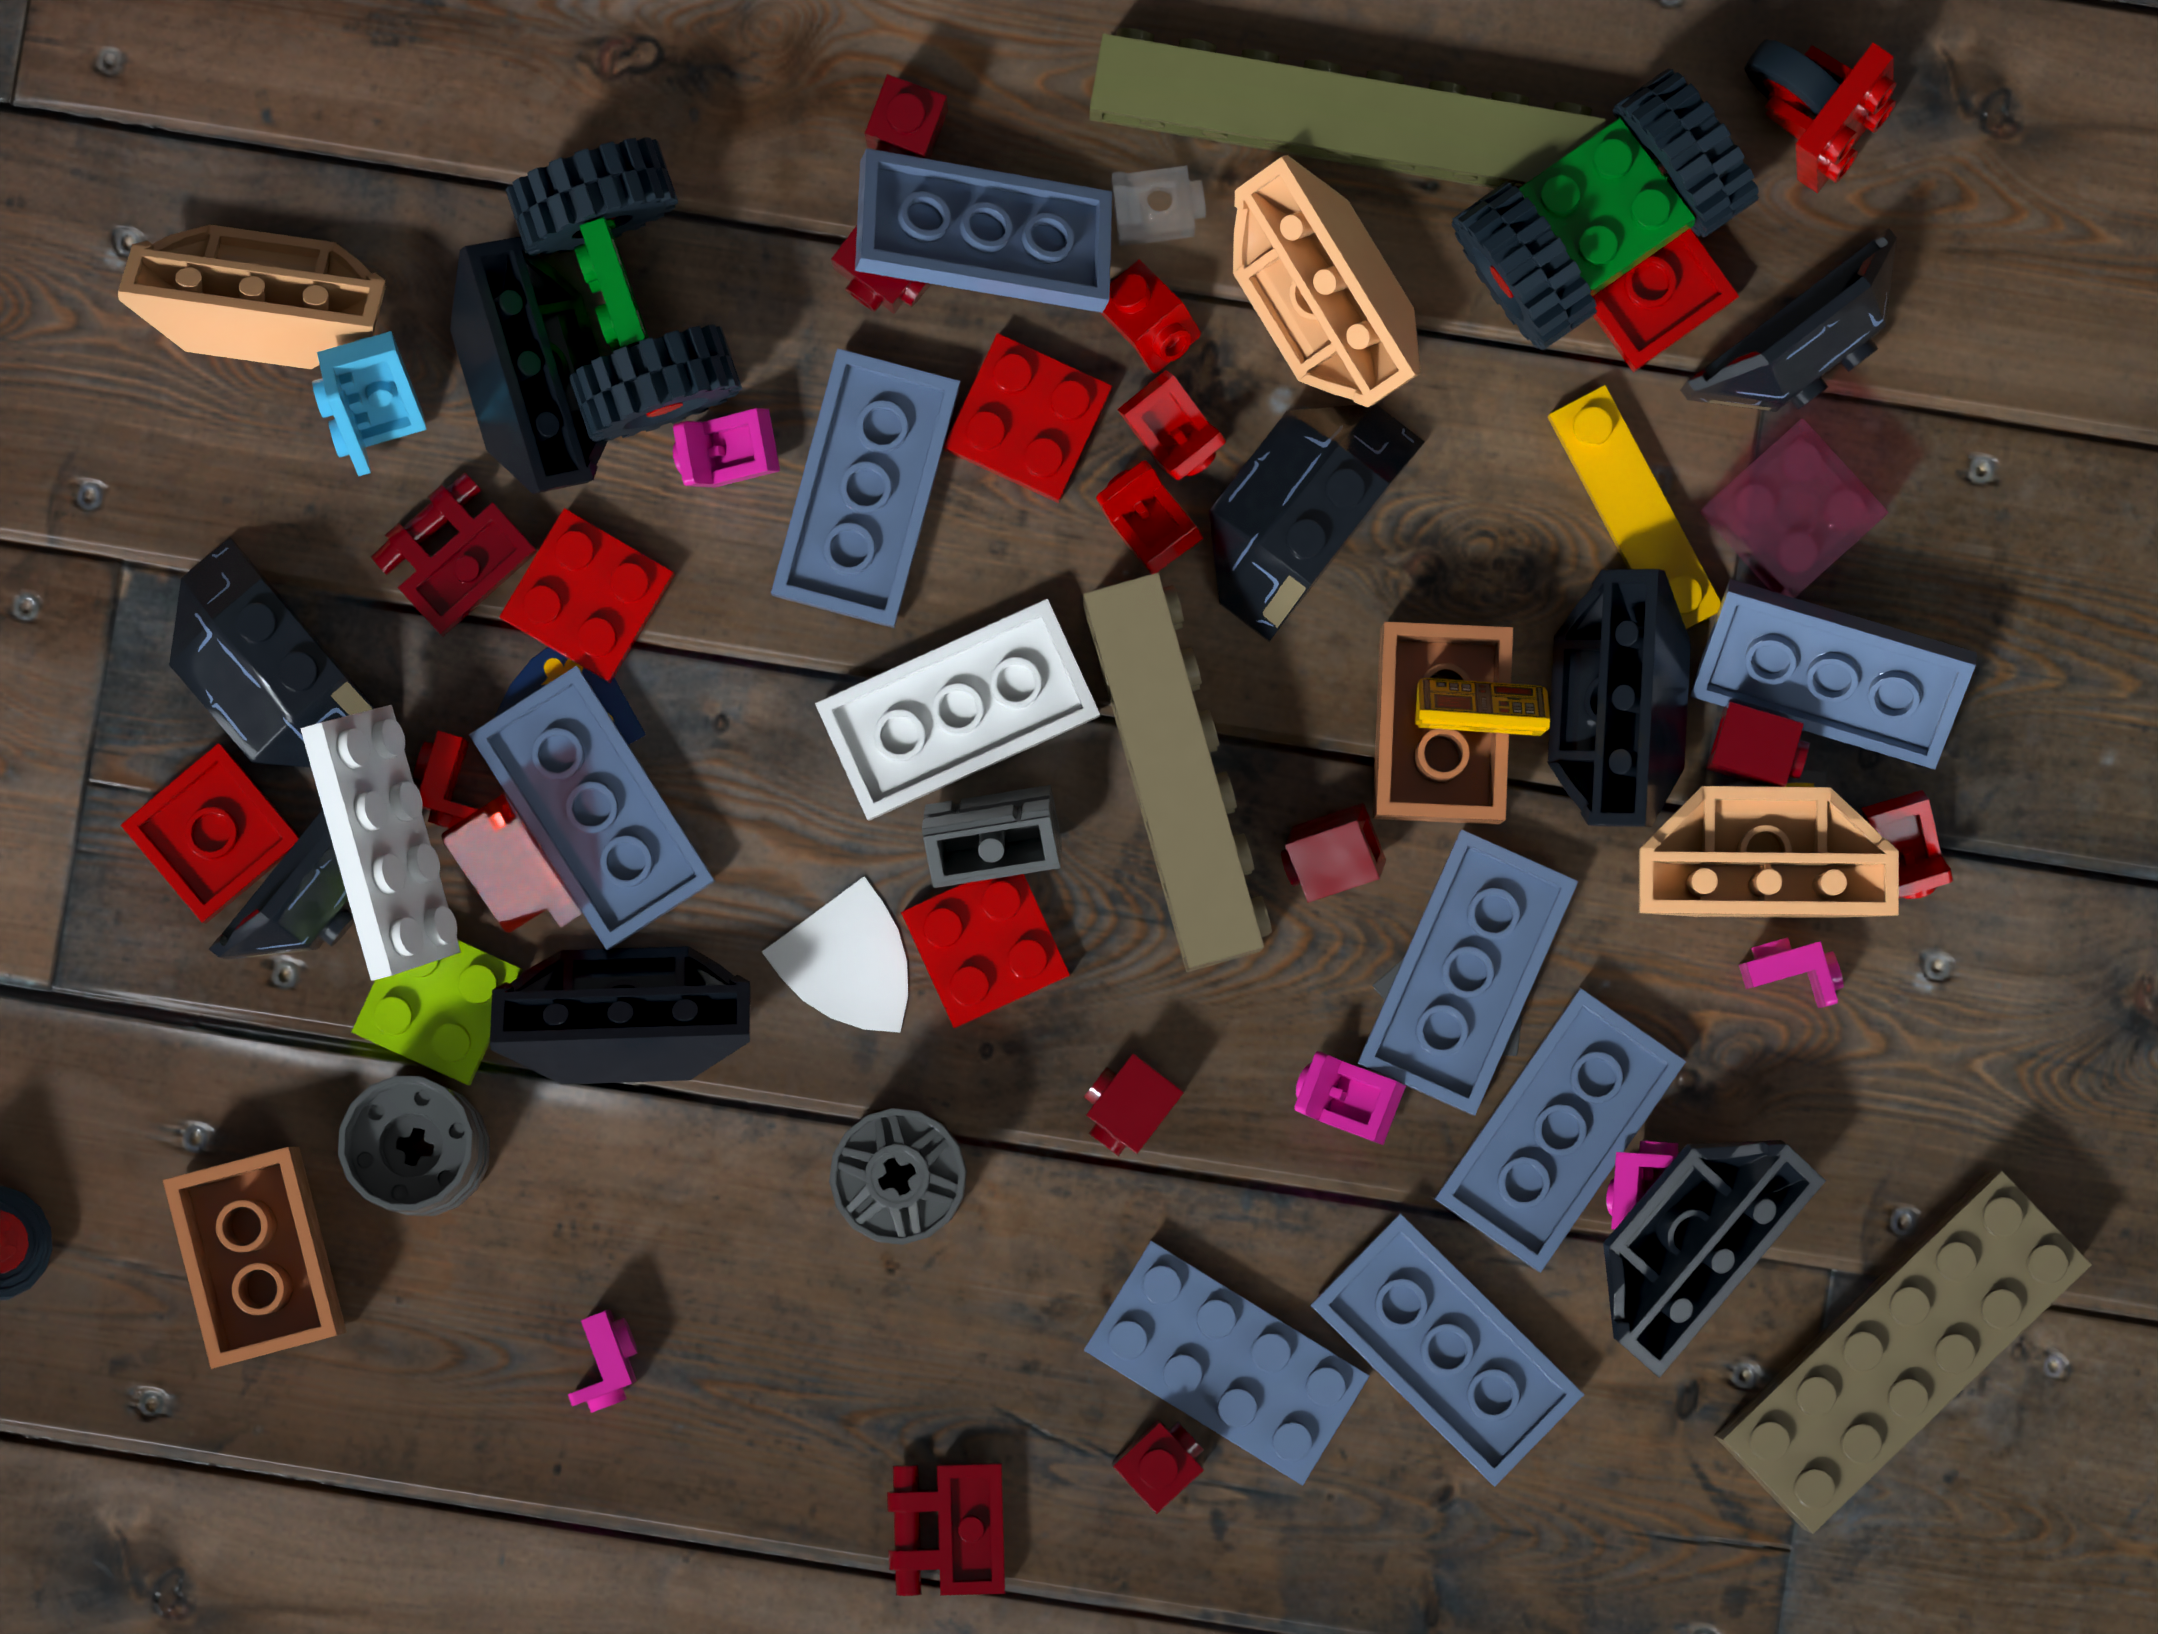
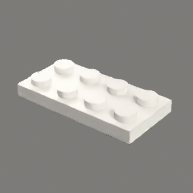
M1048 599L815 703L868 821L1100 717V712Z
M392 705L300 728L371 981L461 953L457 940L456 919L448 908L439 875V858L429 840L422 815V797L412 779L404 750L405 736L401 726L396 721Z

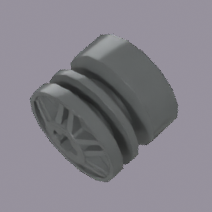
M393 1076L370 1085L350 1104L339 1128L338 1156L350 1184L364 1199L388 1210L408 1216H437L459 1207L479 1188L489 1166L490 1137L479 1111L464 1095L420 1076ZM423 1132H425L424 1141L434 1145L431 1157L421 1156L416 1166V1156L407 1153V1145L409 1141H420Z
M891 1108L865 1116L845 1132L832 1155L829 1183L836 1208L854 1230L876 1242L904 1245L930 1237L952 1220L965 1195L967 1168L961 1146L945 1125L919 1111ZM892 1158H895L901 1166L911 1163L915 1168L916 1174L908 1180L911 1190L907 1194L901 1195L896 1187L885 1190L881 1184L880 1178L888 1173L885 1163Z

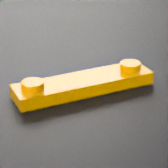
M1606 385L1550 413L1547 418L1627 568L1661 569L1665 571L1686 630L1716 615L1721 601Z

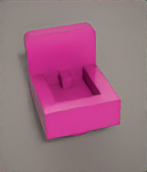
M754 408L704 422L683 421L673 425L675 437L673 459L677 470L682 475V481L685 486L716 488L780 471L769 409Z
M1787 937L1752 947L1755 960L1739 965L1746 989L1807 972L1818 1008L1837 1004L1838 998L1835 990L1844 987L1837 958L1833 951L1824 953L1821 941L1792 949Z
M1317 1051L1312 1062L1305 1066L1298 1078L1296 1085L1297 1101L1294 1109L1319 1122L1384 1145L1406 1085Z
M1640 1141L1639 1153L1616 1152L1615 1176L1609 1183L1606 1196L1607 1209L1612 1216L1611 1229H1616L1664 1172V1168L1666 1169L1677 1157L1679 1143Z
M610 1309L581 1320L603 1381L569 1393L568 1397L572 1406L587 1401L591 1413L626 1400L627 1397L623 1387L637 1381L628 1358L638 1354L633 1335L626 1319L621 1318L614 1321Z

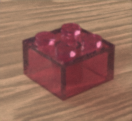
M1803 418L1699 511L1772 592L1793 598L1801 593L1889 513Z

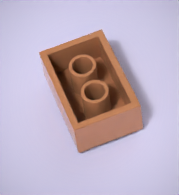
M1404 622L1383 623L1380 628L1372 819L1500 825L1506 820L1509 734L1418 728V725H1415L1417 685L1420 679L1433 678L1511 684L1513 627Z
M286 1147L163 1180L211 1369L347 1333L299 1147Z

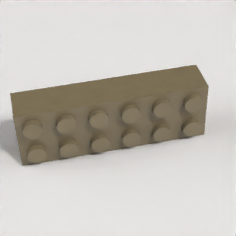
M1159 573L1084 593L1083 608L1185 970L1190 972L1258 953L1264 948L1262 937L1270 935L1272 928L1262 895L1250 898L1244 876L1252 874L1254 870L1246 836L1244 833L1232 835L1227 814L1235 812V808H1237L1236 800L1227 771L1215 774L1210 757L1211 752L1218 751V736L1210 710L1197 711L1192 692L1200 690L1202 681L1192 647L1180 650L1175 630L1183 628L1182 623L1184 622L1176 588L1174 585L1163 588Z
M1988 1171L1726 1423L1714 1437L1802 1529L1814 1534L2092 1264L2003 1171Z

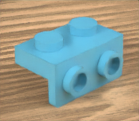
M392 331L361 338L351 343L317 352L322 378L312 381L316 402L323 418L334 416L335 419L328 421L336 452L339 458L350 455L358 476L371 473L366 447L427 430L422 408Z

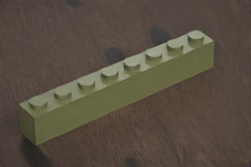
M1118 28L1116 36L1102 34L1089 118L1092 121L1493 189L1506 181L1510 182L1512 187L1516 186L1519 189L1602 131L1605 125V118L1591 116L1592 109L1581 104L1557 102L1554 104V109L1551 110L1528 106V97L1511 92H1493L1491 99L1466 95L1467 88L1465 86L1452 82L1431 81L1427 89L1404 85L1403 76L1387 71L1370 70L1367 71L1366 78L1341 74L1342 67L1328 61L1305 60L1304 67L1278 63L1279 56L1277 54L1256 49L1242 50L1241 57L1216 53L1217 46L1215 44L1198 39H1180L1179 46L1156 43L1152 33L1133 28Z

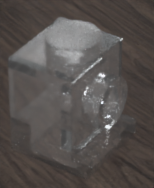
M1187 166L1124 173L1123 171L1111 174V188L1119 246L1194 237V219L1206 218L1202 180L1189 181ZM1155 191H1165L1170 195L1172 204L1167 210L1155 211L1148 204L1147 199L1149 195Z

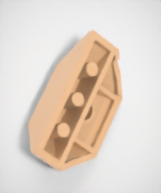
M1288 155L1280 157L1235 190L1234 205L1237 208L1234 227L1233 274L1297 380L1328 393L1352 399L1355 403L1362 406L1370 407L1420 374L1414 307L1350 202Z
M206 225L171 234L153 244L149 241L132 244L119 286L118 297L123 304L185 352L313 369L319 366L317 352L373 336L385 292V280L378 274L371 273L357 258L336 242Z
M1701 786L1639 848V913L1693 917L1777 918L1898 916L1899 851L1831 787Z

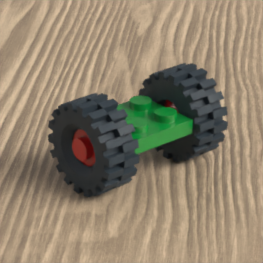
M1668 68L1614 105L1613 114L1617 118L1615 122L1519 189L1516 186L1512 187L1511 183L1506 181L1452 218V227L1456 231L1455 236L1458 242L1465 248L1463 252L1468 261L1476 268L1477 276L1482 283L1486 284L1491 292L1490 295L1497 305H1501L1513 325L1516 324L1521 334L1527 340L1530 339L1533 346L1538 349L1545 350L1597 313L1595 308L1597 305L1592 296L1691 228L1694 234L1706 237L1759 199L1757 195L1759 193L1758 186L1752 180L1755 177L1751 168L1744 163L1743 159L1745 157L1739 146L1735 145L1729 137L1731 133L1724 123L1721 124L1715 117V111L1707 101H1702L1699 91L1691 83L1687 85L1684 76L1678 72L1674 73L1673 69Z
M644 137L636 140V138H630L618 144H614L613 141L601 144L593 150H588L587 148L574 152V156L565 159L560 157L549 162V165L546 167H538L527 172L528 176L517 178L512 182L513 185L507 187L506 194L526 253L528 252L529 255L533 256L540 253L541 256L558 250L559 253H564L574 249L584 279L589 284L592 293L602 291L606 304L595 307V311L605 340L610 345L614 354L601 356L591 361L592 364L584 365L578 368L576 373L570 375V382L589 438L592 441L602 439L609 441L620 436L625 438L634 436L641 431L646 430L648 432L658 429L660 426L668 423L674 424L685 420V417L692 414L698 415L709 410L708 407L720 405L728 401L727 398L736 396L742 390L722 327H716L715 325H707L703 328L700 326L690 327L683 332L676 330L653 339L652 337L649 338L615 238L622 236V233L628 230H637L646 226L645 223L648 221L660 219L664 216V213L672 211L675 205L678 204L671 178L656 139L652 140L649 137Z

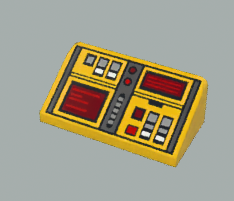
M1423 678L1419 680L1417 685L1415 725H1418V728L1541 736L1550 727L1548 693L1545 687L1536 685Z

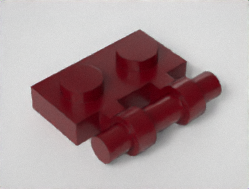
M466 472L447 488L441 484L428 496L432 502L404 527L400 523L395 525L385 534L389 540L370 556L386 575L405 559L416 569L398 589L442 637L537 553L536 549L493 502L474 519L467 513L463 507L482 490ZM449 520L459 533L430 557L420 545Z
M1002 1463L938 1464V1490L926 1491L919 1490L918 1465L893 1466V1491L887 1492V1511L894 1512L895 1549L888 1550L889 1570H895L896 1596L922 1595L921 1570H940V1596L1005 1594ZM938 1511L939 1548H920V1512Z

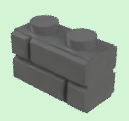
M1051 785L961 799L960 804H955L951 800L925 805L922 833L934 888L1061 868L1062 840Z

